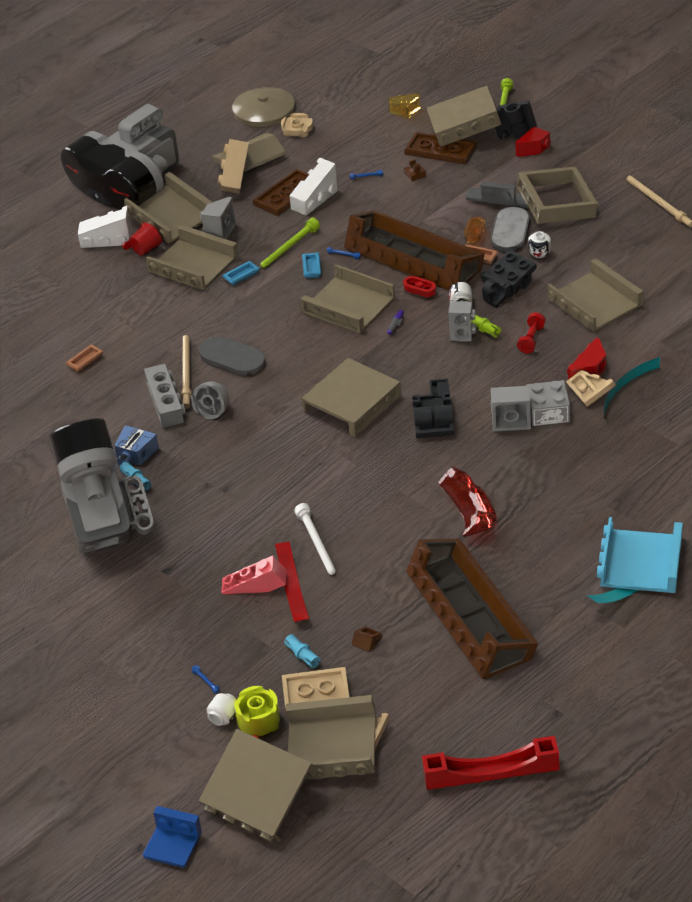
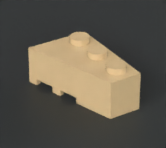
M229 139V144H225L224 154H226V159H222L221 163L223 175H219L218 178L221 191L240 193L249 142Z

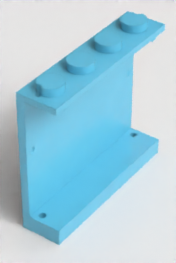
M609 517L608 525H604L603 537L606 538H602L601 550H604V552H600L599 564H602V566L598 565L597 578H601L600 587L676 593L683 523L674 522L673 534L615 530L613 529L612 517Z

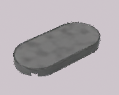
M507 207L501 209L496 214L491 233V245L496 247V250L507 253L509 250L516 251L519 247L521 249L525 245L530 223L528 211L520 207Z

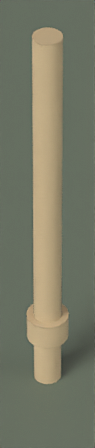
M631 175L627 177L626 180L674 215L677 221L686 224L690 228L692 227V220L687 217L686 213L674 208Z
M184 335L181 399L184 408L188 409L192 396L190 389V337Z

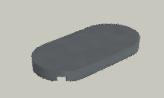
M225 337L207 339L199 347L202 361L237 375L256 374L265 365L264 354L260 350Z

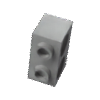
M450 301L448 312L450 341H472V335L476 334V323H473L476 311L472 309V302Z

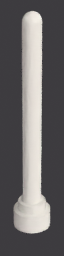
M301 503L295 507L294 512L297 518L304 522L327 572L330 575H334L336 572L334 565L310 518L312 511L307 503Z

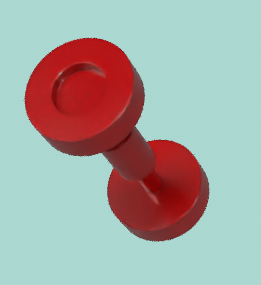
M534 312L529 315L527 319V324L530 327L526 336L520 337L517 342V348L522 353L529 354L534 351L536 343L533 337L536 330H541L546 323V319L542 314Z

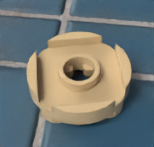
M304 113L290 114L291 117L287 119L284 117L282 119L281 129L286 137H307L308 132L313 128L312 118H308V115Z

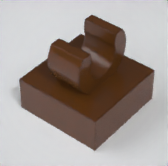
M414 159L409 161L408 167L404 168V174L411 181L426 177V170L419 163H416Z

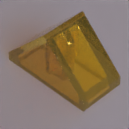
M414 93L388 98L389 113L408 119L420 109V94Z

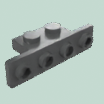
M482 182L481 189L469 188L466 195V200L474 202L528 207L522 195L516 193V185Z

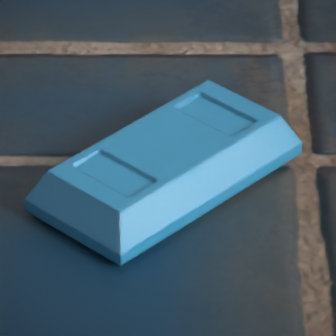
M319 253L302 254L304 277H320Z
M248 261L225 273L222 277L234 286L257 274L260 268L251 261Z

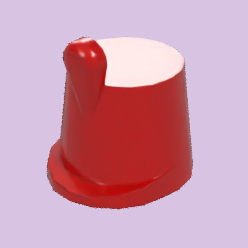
M144 222L129 238V241L122 244V248L128 250L132 247L137 254L142 256L162 244V239L153 225Z

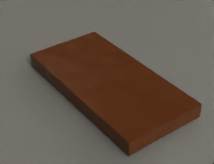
M415 132L404 149V153L406 155L466 165L477 146L475 141L461 139L440 147L436 135Z
M295 169L253 200V205L279 216L291 207L290 194L301 180H306L309 174Z

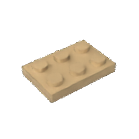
M345 667L282 675L285 709L286 704L349 697Z

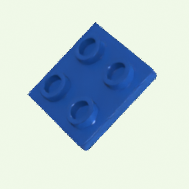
M156 806L153 812L156 828L143 852V857L185 868L202 834L199 816Z

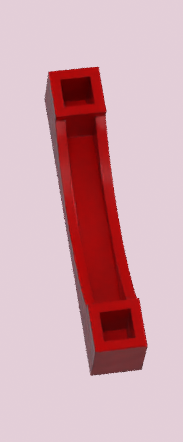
M555 736L535 738L533 742L520 749L492 757L455 758L444 755V752L422 755L426 790L559 770V750Z

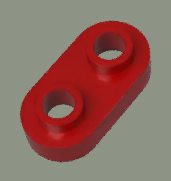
M409 276L403 280V288L409 293L426 298L436 293V284L433 281L416 276Z

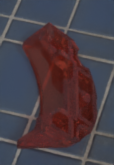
M452 466L438 481V484L451 497L463 517L465 530L462 533L463 537L491 529L496 521V513L490 499L480 486L473 483L471 477L466 472Z

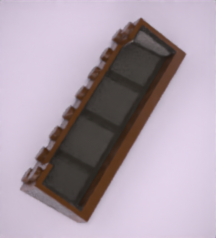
M375 210L350 215L344 244L346 249L358 252L361 255L410 275L433 281L437 286L447 290L457 282H469L480 272L485 253Z
M460 538L419 540L407 566L406 573L481 678H489L531 660L539 643Z

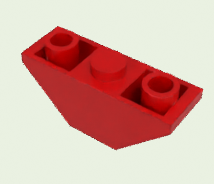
M596 337L589 343L573 364L568 366V380L581 370L591 375L599 376L606 370V353L599 338Z

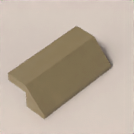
M265 133L247 141L249 145L244 172L286 154V151L274 134ZM224 151L212 156L213 162L221 165L222 159H226Z

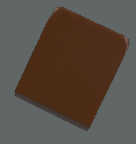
M365 626L355 630L352 645L369 652L382 638L383 634Z

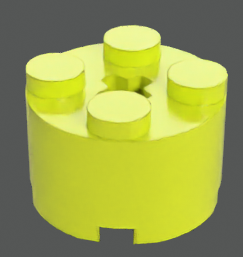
M252 686L239 693V697L237 700L235 699L234 707L237 724L241 731L249 735L263 736L278 729L280 722L278 700L276 694L271 689L268 691L263 689L262 686Z

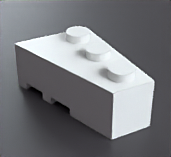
M322 158L317 160L318 165L314 170H309V176L306 180H301L290 194L292 210L307 216L338 191L335 163Z
M127 206L122 207V210L108 212V215L97 216L79 224L78 238L80 248L121 246L124 242L129 241V238L132 236Z

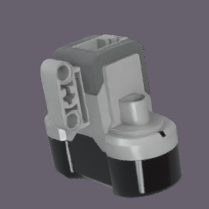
M146 104L124 118L119 123V131L110 137L95 131H89L64 147L61 151V162L66 175L74 186L92 199L119 210L125 207L124 199L126 198L139 206L163 189V174L174 168L179 162L175 131L159 123L163 118L162 109Z
M93 418L71 423L57 428L49 434L52 459L80 552L92 554L124 545L130 540V530L136 529L137 532L143 535L149 534L153 530V517L142 480L138 476H128L121 479L117 477L116 468L118 462L106 421L103 418ZM131 483H136L139 488L130 490L128 486ZM137 502H140L142 505L143 513L139 514V508L136 506ZM128 503H129V507H130L131 514H132V517H133V518H131L130 515H129V511H128V508H127ZM147 520L150 525L148 527H141L139 522Z

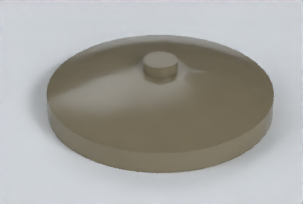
M255 88L242 93L235 99L232 105L233 115L238 122L244 125L269 127L280 124L284 117L286 119L291 117L290 114H293L295 111V101L289 92L280 88Z

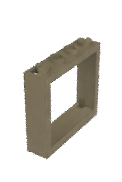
M576 166L518 172L517 188L537 224L596 218V212L599 208L598 201L595 200L592 191L589 190L587 183L583 180ZM572 183L583 202L544 206L534 187Z

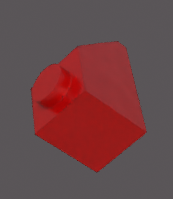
M537 127L530 129L515 142L516 156L542 154L551 145L550 132Z

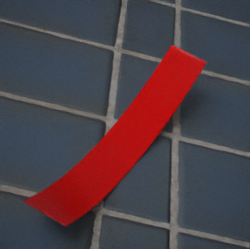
M290 541L277 543L275 547L278 561L286 569V585L284 587L293 620L297 622L309 619L295 568Z

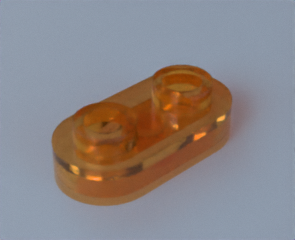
M472 217L468 220L464 230V239L467 242L476 243L481 239L485 229V220L482 217Z

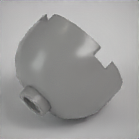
M207 381L194 389V393L191 396L192 406L198 414L201 413L205 416L203 418L215 419L221 416L228 408L229 394L222 384L215 381Z

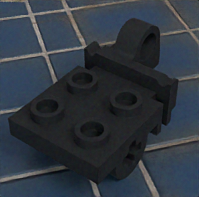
M529 100L498 105L496 107L501 125L496 126L495 130L500 140L503 135L505 139L508 138V135H513L515 139H520L530 129L537 127Z
M509 250L487 273L485 271L481 272V279L484 283L482 286L483 300L498 307L507 297L512 298V293H517V287L524 289L530 284L532 273L537 269L536 263Z
M448 378L429 380L430 395H412L416 438L454 435Z

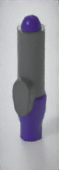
M399 310L387 329L388 335H392L397 326L401 325L404 311Z

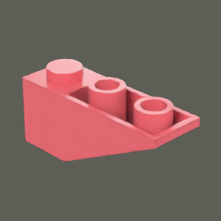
M274 556L268 557L223 577L221 593L241 594L273 591L286 585V569Z

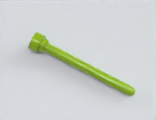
M509 78L501 81L502 96L500 105L507 104L508 94L513 89L514 83Z
M313 217L310 218L300 232L261 262L260 266L266 268L305 235L316 232L320 228L318 220Z

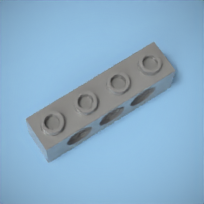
M165 364L145 368L146 383L162 428L184 423L183 415L186 412L184 405L180 404L182 403L179 392H177L171 370H167Z

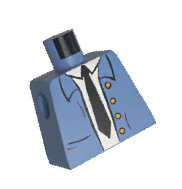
M126 425L115 443L119 466L124 462L141 465L159 449L157 434Z

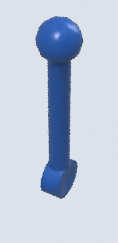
M378 170L377 172L363 174L351 173L349 178L353 180L357 177L383 176V171Z
M328 247L326 250L329 254L333 252L352 256L354 259L360 258V253L358 252L350 253L335 250L332 247Z
M195 665L192 667V673L198 674L212 688L213 693L220 691V687L214 685L200 671L199 666Z

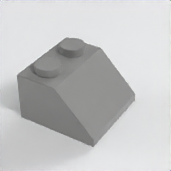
M232 197L207 204L200 215L203 223L202 232L228 239L236 225Z

